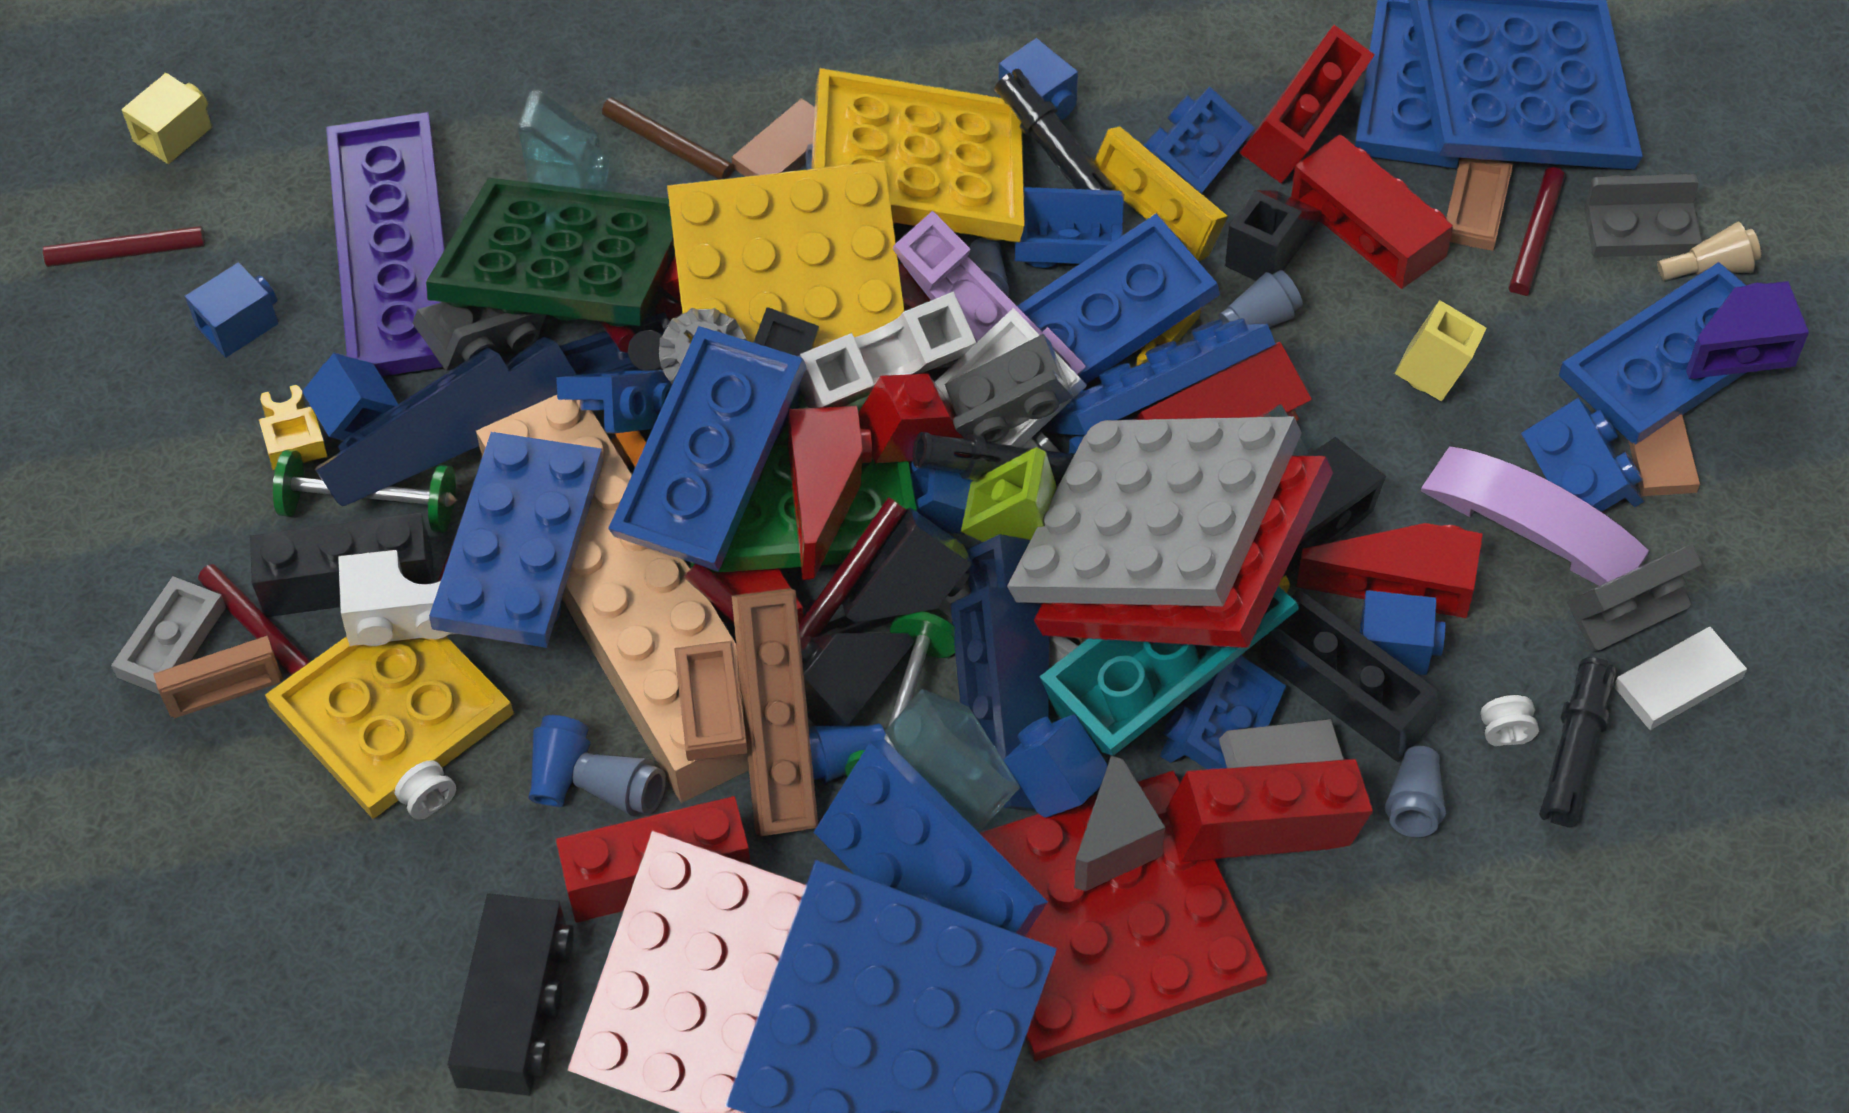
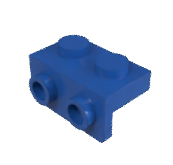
M1023 187L1024 229L1020 242H1015V261L1027 262L1031 266L1040 268L1051 267L1057 263L1081 264L1122 236L1124 194L1121 191Z
M1578 397L1521 433L1546 479L1587 502L1600 512L1624 498L1633 507L1644 502L1635 486L1643 481V478L1626 452L1619 456L1617 455L1610 442L1618 438V435L1601 409L1592 414Z

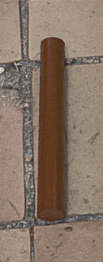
M612 97L604 103L602 108L603 116L719 180L727 179L734 172L735 167L733 163Z

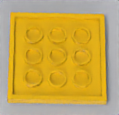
M819 68L816 83L811 169L885 161L893 224L900 223L916 226L930 212L934 211L953 232L982 236L988 240H1007L1013 242H1020L1024 229L1022 130L1019 128L1021 121L1002 98Z
M885 161L667 186L682 314L691 308H716L721 313L735 319L747 341L754 342L766 308L769 307L819 326V332L812 348L814 349L851 333L854 337H858L874 331L897 319L904 312L897 254L893 250L895 236ZM688 335L687 337L690 339L691 344L693 338L690 335Z

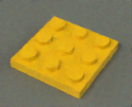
M346 636L265 694L269 707L372 819L399 801L395 795V788L401 777L417 764L433 760L443 768L514 715L511 702L447 636L440 639L416 638L389 641L380 646L364 644L349 646Z

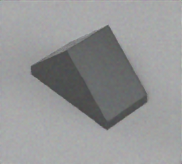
M1114 756L1110 758L1076 857L1074 888L1087 891L1162 856L1165 826L1125 761L1121 758Z

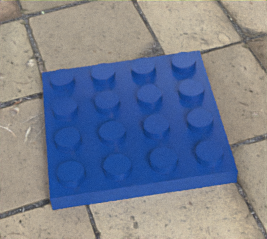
M1409 0L1438 156L1635 169L1643 156L1606 0Z
M815 860L725 1105L743 1113H998L1057 948Z

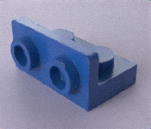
M1209 86L1195 101L1187 95L1167 117L1174 124L1169 131L1166 132L1160 127L1143 146L1198 192L1202 193L1255 127Z
M622 370L556 377L557 399L580 400L581 410H604L606 433H624L653 429L672 386L663 370Z
M1240 655L1189 695L1184 705L1179 706L1173 712L1164 727L1163 734L1168 739L1160 757L1171 763L1186 755L1207 770L1227 768L1219 738L1228 730L1269 726L1286 685Z

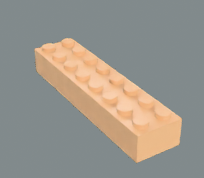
M557 395L476 430L482 457L491 432L602 448V469L562 600L660 768L663 769L665 777L681 803L749 771L747 753L687 761L674 648L731 641L733 638L710 601L683 578L690 570L685 560L616 538L608 529L632 475L593 411L581 410L580 400H558ZM734 641L735 655H736V663H737V671H738V679H739V687H740V695H741V685H740V675H739L737 645H736V643H735V641Z

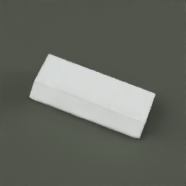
M1709 626L1618 676L1614 688L1649 730H1652L1743 679L1747 668Z

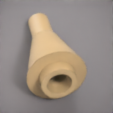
M1736 222L1691 248L1688 253L1657 261V268L1663 281L1695 272L1696 274H1701L1718 262L1731 273H1752L1754 271V261L1761 258V250L1754 230H1745L1740 222Z

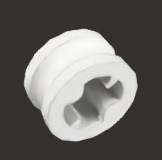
M1510 695L1496 698L1485 704L1480 714L1483 723L1487 725L1484 732L1487 742L1493 746L1525 744L1533 740L1538 735L1539 726L1536 719L1532 717L1535 712L1532 700L1525 696Z
M434 760L422 762L408 770L401 777L395 788L396 798L401 803L407 805L408 813L417 820L426 819L452 800L456 792L454 781L448 776H443V768Z

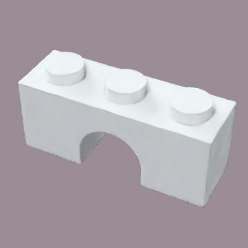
M954 291L904 311L897 319L874 331L858 337H854L851 333L800 354L799 357L803 358L807 367L800 382V390L808 408L842 407L869 396L880 376L922 374L964 356L976 344V340Z
M397 550L338 556L341 616L349 646L363 644L380 646L389 641L416 638L440 639L447 635L457 634L432 630L429 615L441 581L424 585L407 580L402 574Z

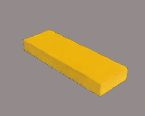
M1119 126L1108 129L1094 163L1109 181L1114 184V191L1123 192L1124 201L1146 220L1157 213L1198 261L1208 257L1228 216Z

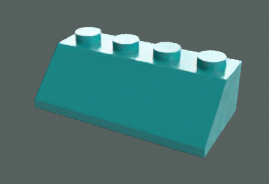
M1278 586L1248 648L1088 638L1039 677L1056 714L1061 719L1075 714L1098 751L1114 756L1299 608L1297 602Z

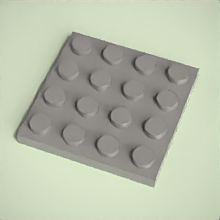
M1295 417L1105 420L1093 425L1087 434L1084 435L1051 500L1049 510L1044 516V527H1037L1007 585L1016 602L1224 606L1302 434Z

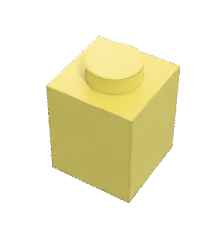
M167 73L121 109L132 140L167 164L172 162L212 128L206 110L208 102L203 93L193 84L187 83L184 85Z
M1439 300L1408 345L1394 374L1408 381L1417 390L1426 392L1442 402L1473 358L1486 331V327Z

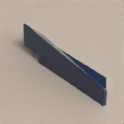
M546 337L541 338L506 363H504L499 353L486 348L349 435L338 446L341 452L318 465L315 470L335 501L341 506H346L478 447L479 442L476 430L557 395L556 377L573 376L576 373L557 342Z
M999 534L966 550L972 562V565L969 567L970 575L968 578L971 594L950 603L952 625L955 627L954 645L967 772L977 782L991 785L1002 795L1000 804L1004 808L1036 812L1003 759L1021 743L1017 735L1025 727L1040 718L1048 717L1049 697L1039 676L1049 669V636H1043L1034 621L1043 603L1016 602L1007 587L1030 540Z

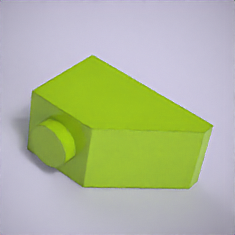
M1035 447L988 472L979 479L971 481L961 532L982 542L999 534L1031 540L1037 527H1044V516L1049 510L1051 500L1057 490L1046 451Z

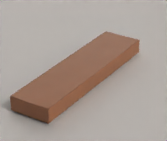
M783 589L732 596L755 833L759 836L816 828L818 826L795 590Z

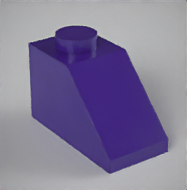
M1789 281L1767 284L1752 283L1742 287H1735L1699 334L1686 369L1688 378L1696 379L1795 367L1809 331Z

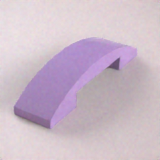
M934 211L930 212L893 246V250L902 264L931 300L954 291L976 343L1014 308L1039 335L1044 334L1047 337L1054 351L1077 375L1085 369L1086 365L1048 327L1042 332L968 257L971 249Z
M1449 446L1421 488V492L1468 517L1476 511L1571 562L1570 571L1599 586L1642 566L1649 553V550L1624 528L1572 493L1532 472L1482 453Z

